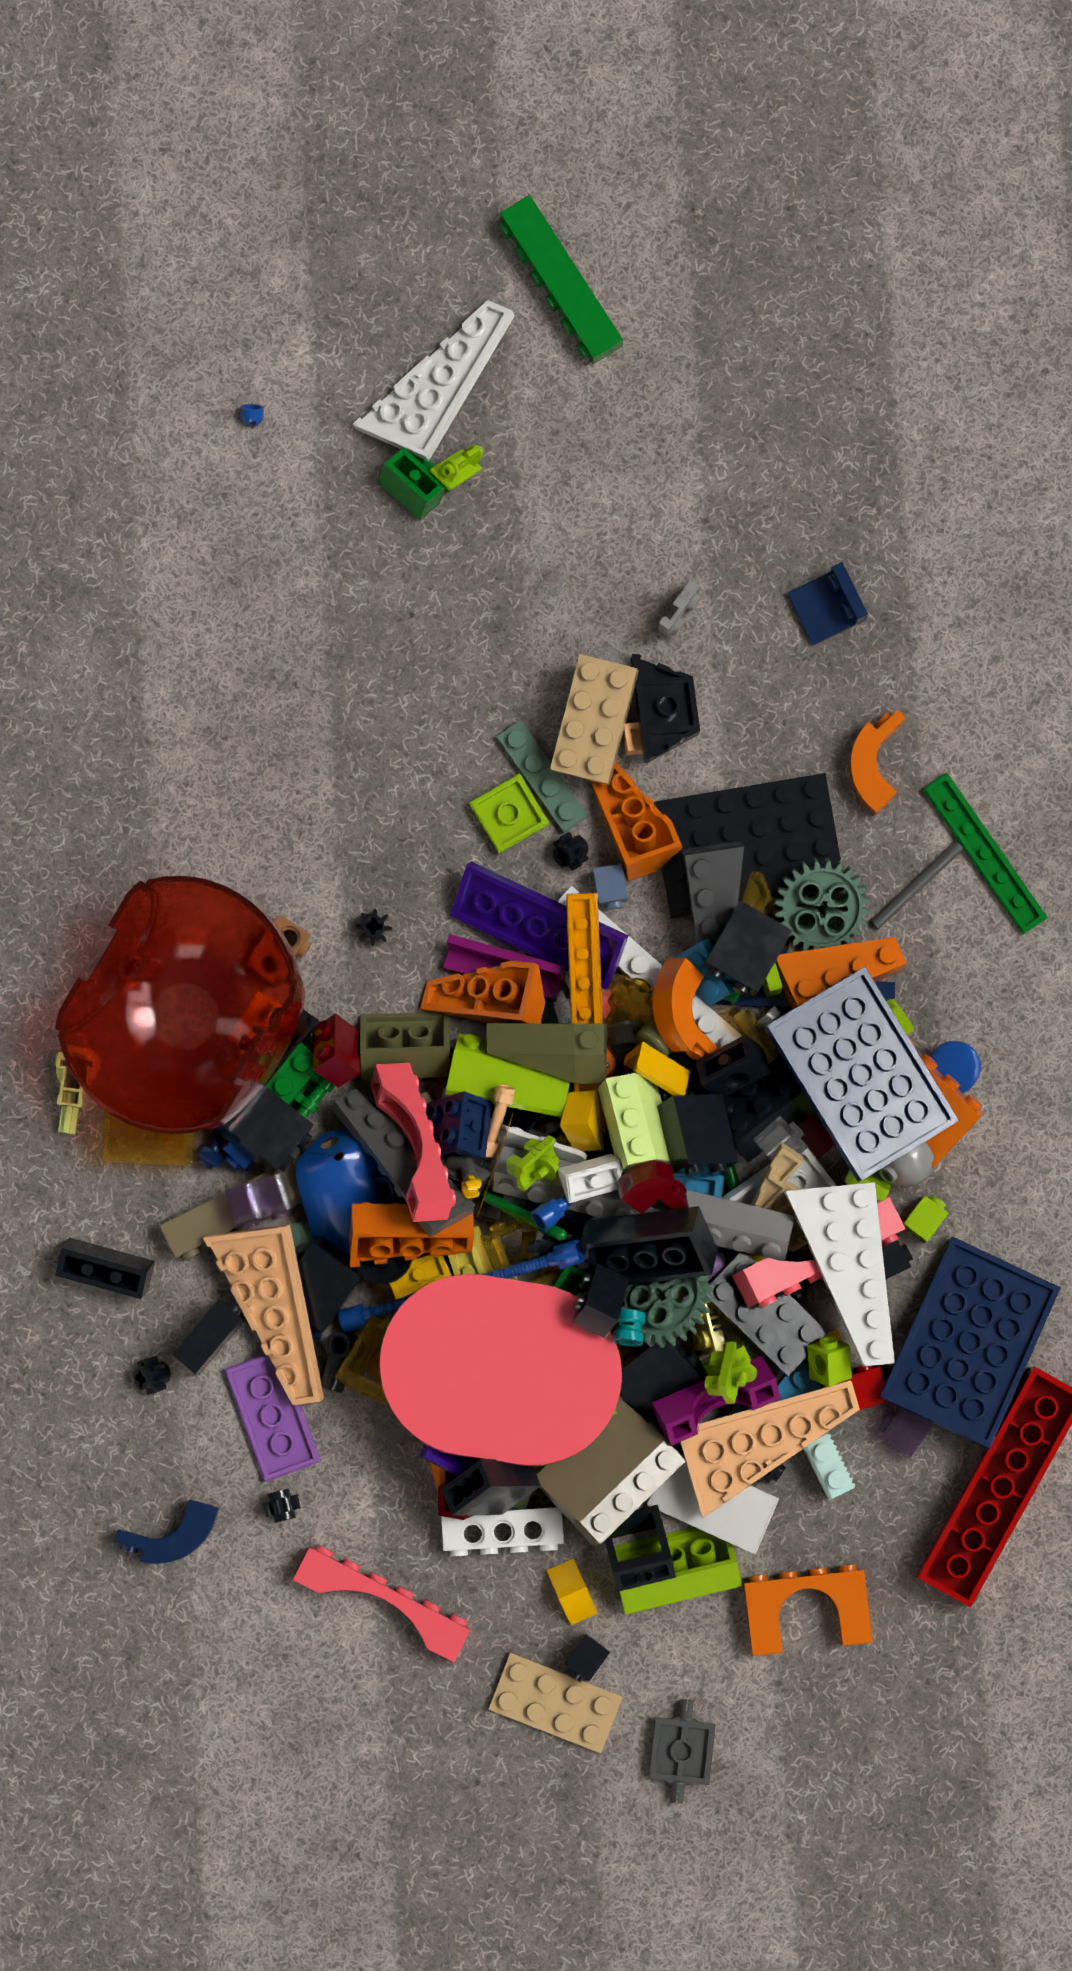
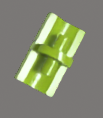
M549 1135L542 1141L531 1138L525 1143L523 1148L525 1157L521 1158L517 1155H512L507 1159V1173L517 1179V1187L526 1191L537 1180L545 1178L551 1181L559 1175L558 1164L560 1160L554 1152L556 1138Z
M735 1341L727 1342L725 1350L711 1353V1367L714 1372L720 1371V1374L708 1375L705 1380V1388L708 1394L723 1396L726 1404H735L739 1386L744 1387L746 1382L754 1381L757 1376V1369L750 1364L751 1360L743 1357L736 1351L737 1344Z

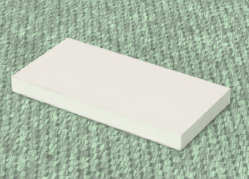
M679 1453L681 1457L685 1460V1456ZM685 1462L651 1495L647 1505L653 1506L658 1504L659 1511L756 1554L779 1498L750 1485L702 1518L687 1463Z

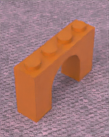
M910 1039L911 1043L915 1047V1043ZM919 1054L959 1120L925 1142L935 1158L931 1162L933 1167L947 1155L982 1117L984 1112L980 1109L982 1104L971 1094L966 1096L958 1089L960 1084L949 1074L943 1076L936 1069L938 1064L930 1056Z
M857 1564L839 1566V1572L827 1573V1567L809 1569V1575L797 1576V1571L780 1572L779 1579L767 1580V1574L749 1576L750 1582L743 1583L752 1656L783 1653L779 1624L780 1610L785 1600L791 1594L802 1589H817L831 1598L838 1614L842 1646L873 1643L864 1569L857 1570Z

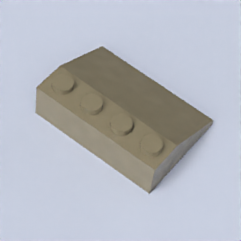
M620 1397L615 1409L617 1414L611 1417L602 1433L589 1446L565 1460L545 1465L536 1473L541 1485L539 1488L591 1545H601L686 1462L661 1434Z

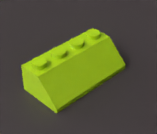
M459 1033L445 1095H454L465 1091L492 1101V1104H496L493 1098L495 1089H497L498 1084H505L515 1088L512 1105L508 1104L507 1107L562 1117L572 1082L488 1054L486 1038H481L475 1034L465 1035Z
M696 1527L667 1533L666 1537L676 1578L619 1592L626 1615L742 1587L733 1544ZM658 1536L614 1546L618 1562L662 1551Z

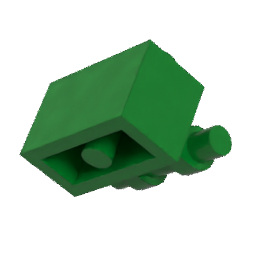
M404 447L384 463L378 479V483L419 520L440 504L445 490L448 493L451 492L430 472V469L436 466L434 463L411 454Z
M299 1043L267 1083L266 1087L290 1106L295 1101L301 1104L297 1111L307 1118L310 1113H315L319 1108L317 1106L319 1101L327 1092L330 1093L335 1085L313 1070L314 1053L302 1043ZM312 1080L315 1081L318 1085L308 1097H305L302 1092Z

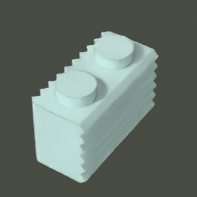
M824 1434L803 1450L828 1500H831L853 1489L855 1484L852 1483L853 1478L849 1477L850 1473L846 1472L845 1462L841 1461L842 1457L838 1455L839 1451L836 1450L837 1446L833 1445L834 1440L830 1439L831 1435Z

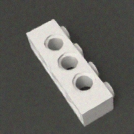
M557 1507L508 1510L502 1515H474L465 1520L441 1516L443 1551H450V1556H466L469 1549H480V1555L498 1554V1548L510 1547V1553L528 1552V1546L540 1545V1551L558 1550V1544H564L562 1512ZM531 1521L539 1523L542 1528L541 1535L535 1539L528 1538L524 1533L525 1525ZM500 1523L508 1524L512 1530L510 1538L505 1541L497 1539L494 1535V1529ZM469 1525L478 1526L482 1532L480 1540L477 1542L467 1541L464 1536L465 1528Z

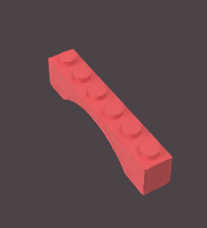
M410 1063L376 1064L370 1082L376 1105L402 1128L409 1138L415 1153L416 1173L411 1179L405 1198L412 1221L448 1220L451 1208L456 1203L455 1191L450 1189L448 1170L446 1166H443L440 1158V1145L438 1142L435 1143L433 1123L431 1120H428L426 1114V1101L419 1093L418 1076L413 1074Z
M890 1197L886 1198L885 1201L877 1203L882 1247L898 1240L896 1233L906 1229ZM767 1257L732 1275L748 1308L756 1304L763 1308L777 1301L775 1294L783 1291L785 1296L801 1289L799 1282L808 1279L811 1284L822 1278V1275L815 1260L788 1262Z
M319 1544L316 1549L309 1547L293 1578L294 1581L319 1594L337 1590H353L369 1593L388 1601L400 1609L412 1621L421 1634L427 1649L455 1662L471 1630L466 1627L468 1623L466 1619L454 1613L451 1614L450 1618L439 1613L440 1606L426 1599L423 1604L412 1599L414 1593L399 1585L396 1590L386 1586V1578L374 1572L367 1576L359 1572L360 1565L346 1558L341 1563L332 1558L333 1551Z

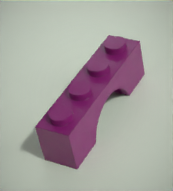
M762 1356L751 1360L750 1364L757 1369V1376L754 1381L746 1382L744 1387L739 1386L735 1404L746 1406L753 1411L781 1399L776 1378ZM705 1380L652 1402L657 1423L671 1446L698 1435L699 1424L702 1418L714 1408L727 1405L723 1396L708 1394L705 1388Z

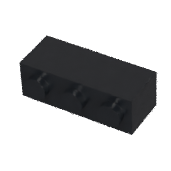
M69 1238L61 1247L55 1276L142 1299L149 1289L155 1261Z

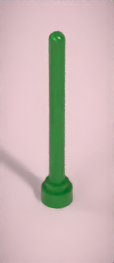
M486 1191L484 1203L557 1240L562 1241L566 1238L567 1233L564 1229L554 1225L547 1231H542L533 1221L531 1212Z

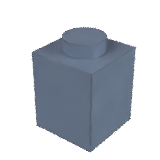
M622 863L594 868L592 872L596 893H598L599 906H605L606 910L622 908L623 902L628 901Z

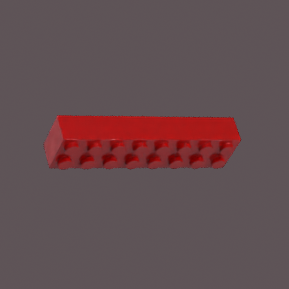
M1035 1366L1030 1367L1006 1411L991 1448L985 1449L915 1575L916 1578L967 1607H972L1072 1425L1071 1386Z

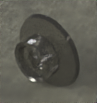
M630 1020L608 1025L607 1045L609 1051L612 1054H623L632 1051L638 1044L635 1035L645 1023Z

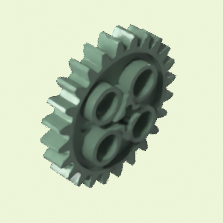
M814 858L813 867H808L803 861V870L801 872L791 868L794 877L790 879L783 876V880L787 885L786 888H776L782 897L774 898L773 901L776 905L781 906V908L775 909L773 912L775 916L783 917L777 922L793 930L790 935H793L791 939L793 946L801 941V948L803 951H806L810 945L813 949H819L820 947L841 945L843 940L851 944L852 941L849 937L851 934L861 935L857 925H867L861 915L870 914V911L862 905L869 903L870 899L868 896L861 895L867 891L865 885H858L861 881L858 874L851 877L853 870L850 866L842 871V863L839 860L835 863L834 867H831L829 858L825 859L823 866ZM813 884L816 886V891L813 895H802V890L806 885ZM838 887L845 888L846 892L842 898H831L834 889ZM800 901L810 905L796 906V902ZM822 901H825L828 907L825 906L822 908V911H818L816 906H820ZM844 906L848 907L846 911H841L835 908ZM802 914H812V920L808 924L801 925L798 923V919ZM833 916L841 917V923L836 928L827 926L828 920Z
M709 1276L674 1279L664 1283L665 1281L632 1284L626 1288V1296H624L621 1309H633L646 1314L647 1318L641 1332L644 1334L643 1342L645 1341L650 1347L657 1343L661 1348H664L667 1340L673 1346H676L677 1337L680 1336L686 1341V1332L688 1330L696 1334L697 1331L694 1325L696 1323H705L700 1316L701 1314L710 1313L705 1304L713 1301V1298L708 1294V1292L713 1290V1287L707 1282L710 1279ZM688 1295L687 1299L682 1302L683 1298ZM666 1316L665 1320L660 1323L661 1319Z

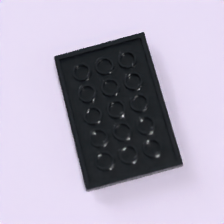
M826 773L654 801L657 809L672 821L682 844V849L741 840L744 852L738 903L743 901L748 905L774 902V898L782 897L776 888H786L787 885L783 880V876L792 879L794 875L791 868L801 872L803 870V861L808 867H813L814 858L822 866L826 858H829L831 867H834L838 860L841 861ZM682 849L662 866L671 919L691 916ZM813 884L806 885L802 890V895H813L816 891V886ZM838 887L834 889L832 892L845 890V888Z

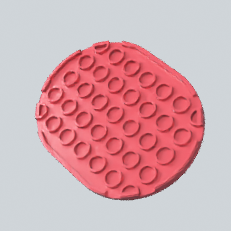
M461 1274L439 1279L424 1286L402 1304L393 1316L383 1338L379 1369L382 1389L391 1411L400 1424L423 1444L443 1453L474 1459H496V1461L520 1466H543L557 1463L581 1452L602 1433L616 1409L621 1391L622 1367L616 1343L613 1342L611 1331L603 1338L572 1323L576 1311L572 1309V1306L577 1296L567 1291L537 1283L487 1275Z

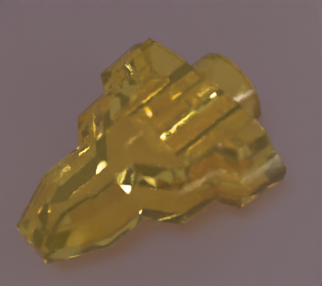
M615 974L609 987L611 994L607 1002L610 1012L606 1017L607 1034L612 1039L626 1034L631 1027H640L645 1021L652 1022L654 1020L653 988L641 978L631 979L626 975Z

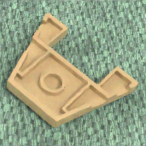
M781 1142L773 1155L751 1205L796 1217L784 1191L801 1189L788 1181L787 1178L803 1163L802 1155ZM796 1218L788 1250L792 1252L808 1244Z

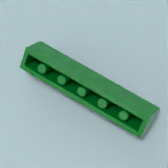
M530 194L500 212L501 223L498 226L506 239L512 237L517 245L514 248L517 257L522 263L527 261L533 271L529 272L533 282L538 288L543 286L548 293L545 299L553 312L558 310L564 318L560 322L569 336L575 335L579 342L576 347L584 360L589 358L595 364L623 347L621 335Z

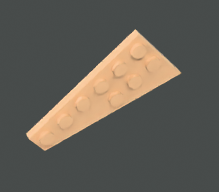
M290 1224L212 1234L203 1237L207 1247L210 1246L218 1260L216 1264L220 1271H224L232 1286L230 1290L242 1309L252 1331L255 1330L259 1336L265 1355H269L277 1370L276 1375L292 1405L321 1402L324 1399Z
M852 1381L770 1403L754 1411L749 1409L699 1424L698 1435L680 1443L702 1518L858 1412L860 1408Z

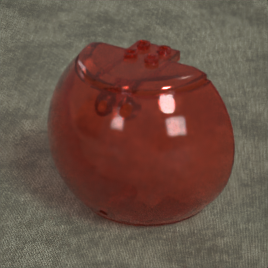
M163 876L148 879L146 883L139 881L126 893L108 926L117 929L91 976L89 978H77L59 1009L55 1029L60 1031L58 1039L61 1050L72 1074L87 1095L110 1115L124 1123L139 1129L165 1134H187L216 1129L233 1119L252 1101L268 1081L288 1049L300 1022L305 1002V987L302 982L299 965L289 942L273 919L256 903L236 890L211 880L191 876Z

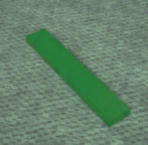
M945 773L922 789L959 844L964 848V851L1022 935L1045 921L1048 917L949 774Z

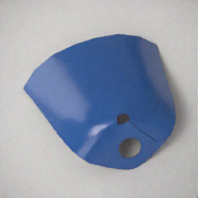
M347 1128L326 1132L316 1139L298 1159L296 1179L314 1240L319 1235H322L349 1255L352 1204L364 1202L380 1204L372 1178L380 1174V1171L377 1169L378 1163L375 1159L365 1153L359 1145V1141L353 1137ZM334 1137L339 1139L335 1146L328 1149L321 1148L325 1140ZM342 1152L343 1159L336 1161L333 1157Z

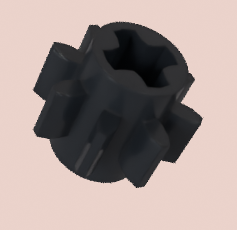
M569 831L553 842L555 847L553 850L554 860L562 868L569 865L573 871L589 860L587 856L588 844L581 835L572 837Z
M376 909L373 910V915L368 917L362 912L363 924H355L356 929L363 930L364 932L360 935L359 940L363 941L369 938L372 947L375 945V940L378 939L386 943L385 931L391 932L393 930L392 927L385 926L384 924L389 916L386 914L380 918L377 916ZM373 920H376L378 926L382 927L381 930L376 931V935H371L370 930L366 928V926L372 924Z
M153 1356L137 1362L139 1368L134 1370L133 1379L135 1385L140 1390L146 1389L147 1395L167 1389L165 1383L170 1381L171 1372L169 1366L164 1361L158 1362L157 1356Z
M289 1488L267 1494L269 1502L263 1503L266 1517L273 1516L274 1523L296 1518L295 1510L301 1508L298 1494L291 1496Z

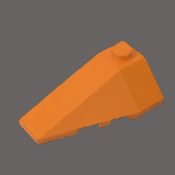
M617 762L614 765L610 785L590 781L628 882L656 872L682 849V844L672 821L657 809L649 796L646 797L635 785V781Z
M506 961L502 962L500 966L492 968L482 967L476 969L475 972L463 975L457 973L428 980L420 1009L485 1023H541L545 997L539 965L529 962Z

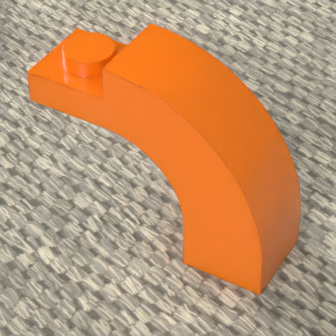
M899 710L893 715L888 711L876 723L879 727L878 729L868 722L856 738L850 755L849 773L853 789L861 803L873 816L883 809L897 794V791L880 774L876 758L880 745L906 719Z
M668 958L664 962L654 986V1020L662 1040L672 1052H686L690 1058L697 1061L719 1049L701 1032L693 1017V997L704 975L687 958Z

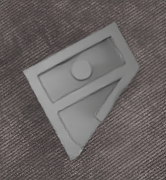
M690 579L672 604V608L667 616H664L659 622L658 633L668 639L671 633L674 635L679 633L685 623L682 616L687 609L693 611L702 597L698 594L700 585Z

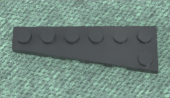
M357 1089L335 1100L332 1107L334 1112L353 1137L359 1141V1145L365 1153L375 1159L378 1163L377 1169L383 1177L387 1176L394 1185L393 1190L398 1197L405 1199L411 1179L416 1173L415 1153L409 1139ZM449 1178L448 1183L450 1189L455 1191L456 1203L451 1208L448 1220L418 1222L429 1237L436 1235L474 1212L476 1205L470 1199H465L462 1191Z

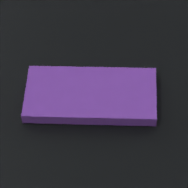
M264 1354L224 1369L264 1482L321 1462L301 1404L292 1405L276 1375L277 1370L269 1355Z

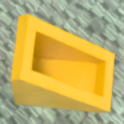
M598 1090L569 1092L560 1126L572 1148L580 1151L605 1149Z
M574 1558L546 1570L570 1625L598 1614Z

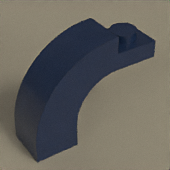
M191 1499L189 1500L182 1524L173 1534L165 1538L156 1539L118 1529L115 1542L121 1543L120 1549L137 1553L138 1549H143L141 1562L160 1564L176 1561L193 1553L206 1541L215 1526L220 1508Z

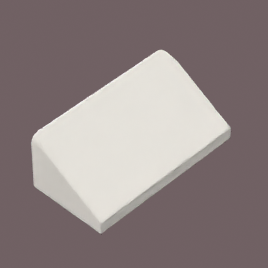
M613 1154L558 1169L568 1203L618 1190L617 1181L623 1176L621 1160Z

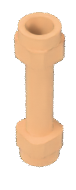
M498 1084L497 1089H495L493 1098L496 1104L489 1126L486 1157L496 1158L501 1143L498 1141L507 1106L508 1104L512 1105L515 1088L509 1085Z

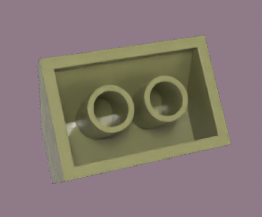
M432 1012L361 1014L360 1060L362 1080L372 1078L376 1064L410 1063L413 1074H416L418 1078L449 1077L451 1068L450 1016Z

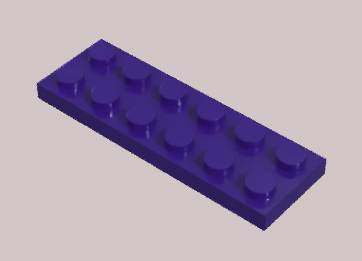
M472 861L468 863L450 916L544 961L561 965L565 971L569 972L567 906ZM599 922L601 988L608 990L614 980L629 935Z

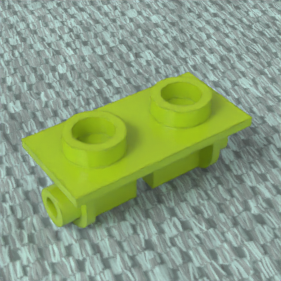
M472 444L465 451L461 449L430 469V472L451 491L483 469L478 464L482 459L483 449L479 445Z

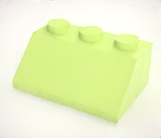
M636 1073L606 1078L597 1089L614 1156L621 1160L622 1173H626L637 1164L653 1160L670 1164L657 1108L662 1103L658 1086Z

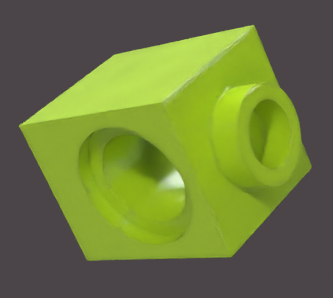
M924 1195L903 1224L906 1229L926 1243L949 1214L944 1210L947 1205L934 1195L930 1198Z
M826 1336L820 1338L818 1342L807 1346L809 1379L827 1387H832L852 1378L850 1345L837 1340L836 1337Z

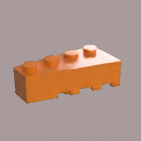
M895 937L779 954L775 961L782 989L792 1010L866 967L874 982L902 972L907 965Z
M369 1202L352 1204L349 1233L350 1268L360 1267L361 1261L374 1260L375 1265L387 1263V1258L403 1256L405 1261L417 1259L423 1253H430L433 1257L472 1252L474 1240L473 1213L436 1235L429 1237L418 1222L412 1221L407 1204H372Z

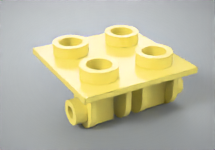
M707 1303L705 1306L710 1310V1313L701 1314L700 1317L705 1323H696L694 1327L697 1333L692 1335L694 1347L697 1351H701L702 1356L715 1351H723V1345L726 1344L723 1331H713L714 1328L722 1326L721 1324L712 1326L711 1320L719 1317L717 1315L710 1317L709 1314L714 1312L707 1306Z

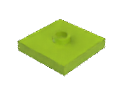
M520 773L469 802L470 807L498 854L503 853L550 825Z

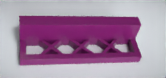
M449 934L447 940L449 950L443 966L445 971L463 975L475 972L476 969L482 967L492 968L500 966L502 962L506 961L536 963L539 965L545 999L557 1002L566 975L563 966Z

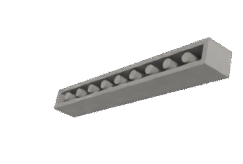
M503 1146L494 1173L493 1192L537 1203H546L551 1199L556 1200L565 1195L559 1175L551 1181L545 1178L537 1180L526 1191L517 1187V1179L507 1173L506 1161L512 1155H517L521 1158L525 1157L524 1151ZM559 1159L558 1167L561 1168L576 1163ZM619 1190L579 1200L568 1207V1210L602 1218L639 1214L637 1210L620 1199ZM687 1190L686 1196L689 1207H700L717 1246L785 1261L795 1220L794 1215ZM658 1199L644 1213L671 1210L672 1208Z

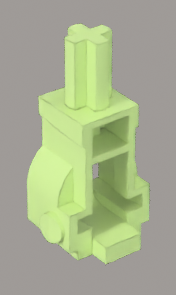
M62 1048V1052H58L55 1056L54 1065L56 1066L57 1078L61 1083L60 1092L57 1097V1105L61 1106L59 1133L76 1134L79 1109H84L85 1089L93 1082L95 1071L98 1069L99 1059L92 1056L90 1051ZM73 1061L90 1065L89 1069H82L80 1089L66 1087L67 1066H63V1062Z

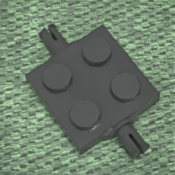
M681 1699L680 1717L671 1719L655 1717L649 1778L665 1780L673 1784L670 1800L672 1803H676L677 1791H679L678 1803L683 1804L685 1786L691 1784L709 1785L716 1724L699 1722L692 1718L694 1700L691 1699L688 1700L687 1711V1699Z

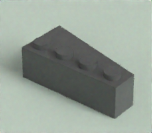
M741 840L682 849L695 944L709 939L713 947L738 904L744 852Z

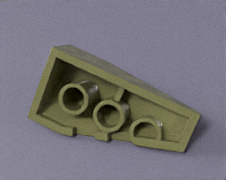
M487 1023V1053L576 1084H601L607 1078V1024Z

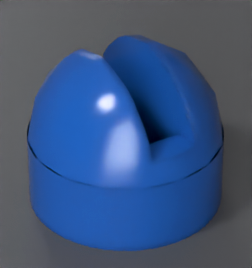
M257 404L242 405L240 407V417L243 424L249 427L250 422H254V426H258L264 417V407Z

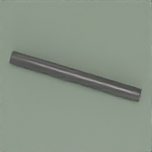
M955 841L870 922L879 930L964 848Z

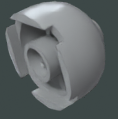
M924 1142L880 1169L879 1173L887 1183L902 1188L917 1186L935 1170V1166L932 1167L931 1163L935 1158L929 1146Z

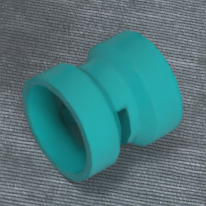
M621 1309L617 1330L613 1334V1342L624 1346L643 1345L644 1334L641 1332V1329L645 1324L646 1314L638 1310Z

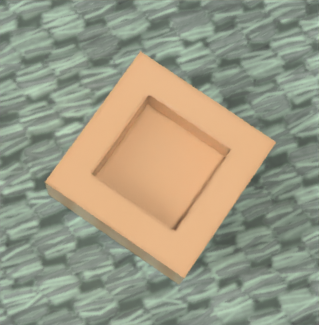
M625 723L622 736L626 755L643 754L639 723Z

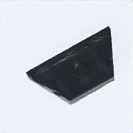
M632 654L630 658L631 667L639 670L634 692L644 763H649L699 735L700 724L694 680L691 675L681 671H673L670 667L659 662L657 665L640 659L641 655Z

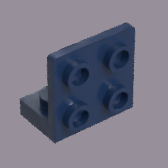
M843 562L832 566L830 573L788 593V597L813 645L866 621L868 616Z
M463 1091L427 1103V1118L433 1123V1136L435 1143L438 1142L440 1145L441 1156L456 1152L475 1160L486 1158L492 1101Z

